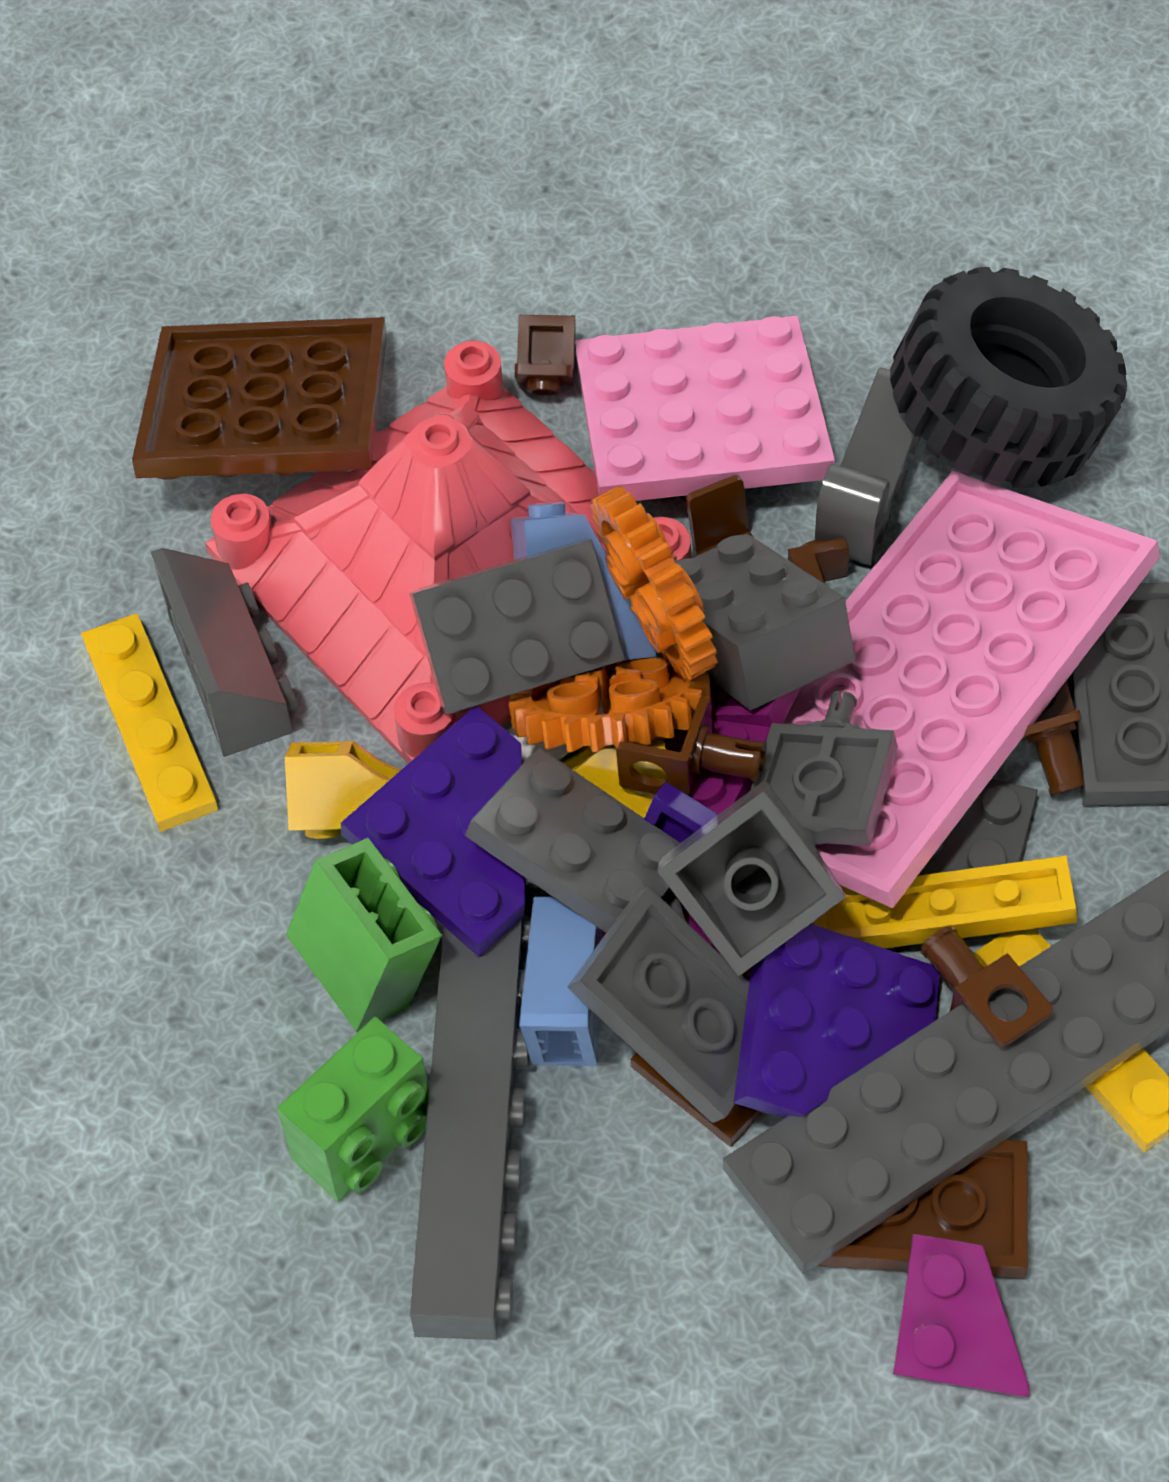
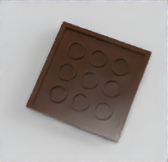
M385 317L162 326L132 457L135 477L172 480L188 476L216 475L228 478L239 474L275 473L278 475H291L297 472L316 471L348 473L355 470L371 469L387 341Z

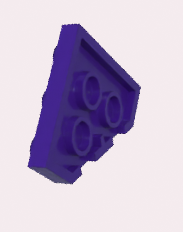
M476 705L341 822V835L351 844L369 838L382 857L388 859L395 866L400 881L415 901L479 957L524 916L525 896L524 876L465 836L469 824L475 815L522 766L521 743Z
M809 924L751 967L733 1103L783 1119L788 1116L802 1117L828 1100L832 1087L935 1021L940 973L931 964Z

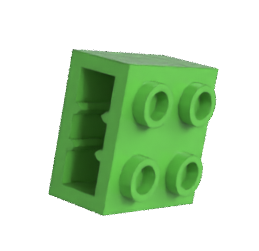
M369 838L315 860L286 933V936L356 1032L360 1031L372 1018L376 1017L382 1021L410 1005L442 937L431 914L425 908L419 906L400 881L395 866L388 859L382 857Z
M374 1017L277 1107L292 1161L337 1202L351 1189L355 1193H360L368 1188L380 1174L383 1168V1162L381 1161L398 1144H401L403 1147L412 1145L425 1132L429 1090L423 1058L378 1018Z

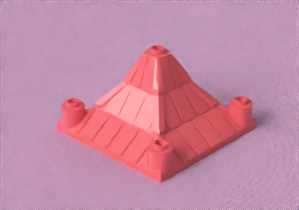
M476 340L465 341L455 345L447 353L444 360L446 387L429 397L422 405L414 407L390 423L386 429L375 434L371 469L355 470L348 473L318 471L312 475L311 479L300 483L273 501L268 507L264 501L254 495L243 493L226 497L212 511L211 527L214 537L205 543L208 554L214 560L229 563L238 585L249 583L257 606L407 764L473 708H466L450 714L443 712L409 591L513 561L510 518L529 516L528 505L565 502L566 512L586 516L604 551L607 550L597 535L599 529L592 519L594 514L590 508V505L593 504L591 500L599 496L595 472L590 470L583 460L565 443L557 439L547 426L532 412L528 411L503 386L499 353L488 343ZM655 517V521L662 530L671 552L677 556V560L691 558L690 533L685 526L672 518ZM510 695L477 705L500 726L511 720L508 701L511 699Z

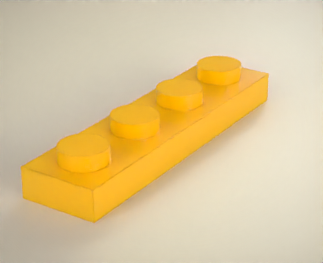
M138 613L82 632L81 636L159 831H165L218 811L212 790Z
M1066 855L919 875L893 908L844 886H840L846 898L814 920V925L885 949L923 944L938 930L949 925L955 927L961 938L1077 923V910Z
M1036 929L1002 933L978 949L975 955L986 967L1008 953L1017 965L1021 966L1051 945ZM1144 1048L1085 1086L1144 1153L1169 1136V1076Z

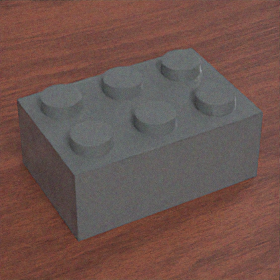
M748 533L725 538L719 542L717 547L693 558L675 561L682 568L684 567L700 595L705 618L702 620L711 632L713 638L710 640L717 650V653L714 655L718 663L715 664L714 668L705 673H709L710 681L750 711L856 661L845 597Z

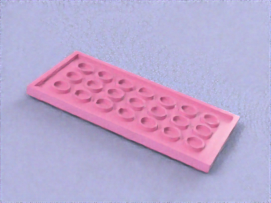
M955 471L949 474L845 601L856 661L802 686L783 724L803 725L822 721L826 717L832 693L840 691L842 697L843 691H847L857 699L851 724L863 729L894 730L898 749L870 847L830 843L814 845L839 885L891 908L895 906L1024 737L1028 725L1033 724L1159 560L1160 553L1157 540L990 483L982 482Z

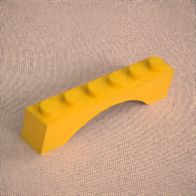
M657 737L651 740V744L645 746L665 749V738ZM355 741L291 742L285 755L289 831L305 830V836L316 839L340 836L341 822L400 772L401 769L378 759ZM605 745L598 752H592L591 746H587L575 756L562 762L645 818L655 794L629 790L619 785L617 748L614 745ZM640 761L633 764L634 768L646 777L654 779L666 777L665 772L653 763Z

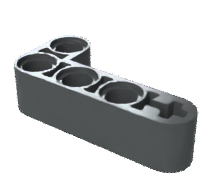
M882 367L878 369L841 465L831 464L825 474L817 503L815 540L829 541L845 538L849 547L848 559L870 566L874 564L872 556L875 543H882L892 516L889 515L892 498L898 499L908 470H906L908 455L915 454L921 435L915 437L906 426V413H899L894 401L890 382V369Z

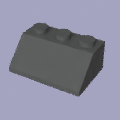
M165 548L152 551L151 554L168 617L223 757L292 734L289 712L297 710L298 705L288 677L284 675L276 678L271 665L279 661L268 629L256 631L252 618L260 615L249 583L238 585L229 563Z

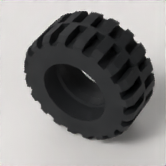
M978 267L969 270L967 273L961 271L944 278L941 283L934 285L926 293L893 356V363L890 367V382L899 413H906V426L915 437L920 435L926 441V449L937 458L943 455L954 463L952 468L965 475L973 472L982 476V482L997 486L1003 482H1010L1012 488L1027 489L1034 487L1036 483L1042 487L1060 482L1063 478L1073 476L1082 469L1121 409V404L1127 392V373L1122 353L1116 352L1118 347L1115 337L1110 329H1102L1100 317L1090 307L1082 308L1075 302L1076 296L1065 289H1062L1060 292L1048 286V280L1036 275L1030 278L1020 276L1019 270L1002 268L997 272H992L990 267Z

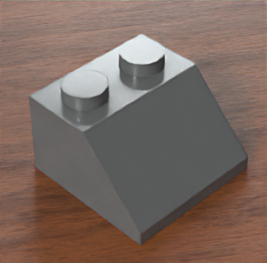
M766 780L661 857L657 872L737 976L743 974L846 898L845 893L807 833Z

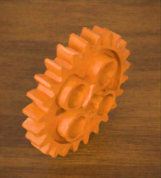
M616 486L592 499L593 504L590 505L594 514L592 519L599 529L597 535L607 549L605 551L606 556L604 557L607 569L623 599L631 601L633 606L630 607V610L636 615L643 632L653 648L658 653L661 652L665 660L669 659L674 671H679L682 678H687L688 681L714 668L715 664L718 663L714 655L717 653V650L710 640L713 636L702 620L705 618L702 600L684 567L682 568L678 563H675L677 556L671 552L669 544L655 519L649 513L646 514L641 503L637 505L632 493H627L623 486Z
M648 657L622 660L510 695L511 699L508 701L512 729H516V736L518 738L527 737L528 744L544 742L545 749L566 745L567 752H573L582 746H591L592 752H598L605 745H614L617 748L620 742H639L649 745L651 740L657 737L673 738V729L689 730L700 697L709 698L711 702L712 697L709 673H703L688 681L687 678H682L679 671H674L669 659L665 660L664 657Z

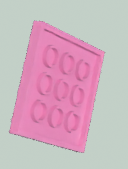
M772 316L762 320L726 324L711 323L706 326L671 330L656 329L650 332L616 336L600 335L594 338L576 340L575 342L577 370L599 496L616 486H623L627 493L631 492L635 501L684 496L733 475H738L742 479L744 489L824 480L828 467L831 464L835 465V458L798 316Z

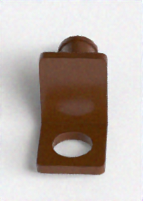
M733 475L693 491L688 495L678 496L687 505L692 545L697 556L717 547L719 542L725 538L746 533L753 537L749 531L744 483L738 475Z
M1067 682L1056 693L1052 706L1043 711L1033 724L1028 725L1024 737L1021 739V741L1027 739L1028 743L1035 742L1050 788L1048 789L1050 796L1084 785L1082 767L1071 731L1076 729L1075 724L1082 720L1080 710L1075 711Z
M700 697L681 752L629 742L619 743L616 750L619 785L625 789L656 795L664 783L667 782L691 797L698 776H702L705 770L759 782L761 772L764 770L767 743L760 740L757 742L713 733L711 699ZM640 761L653 763L665 772L666 777L660 779L646 777L640 774L633 764Z
M952 925L938 930L922 945L921 954L931 962L954 990L950 1011L964 1003L999 1046L1005 1047L1051 1016L1053 1011L1052 1005L1008 953L985 967ZM1000 989L1015 990L1024 997L1027 1003L1026 1013L1015 1020L998 1018L989 1008V997Z

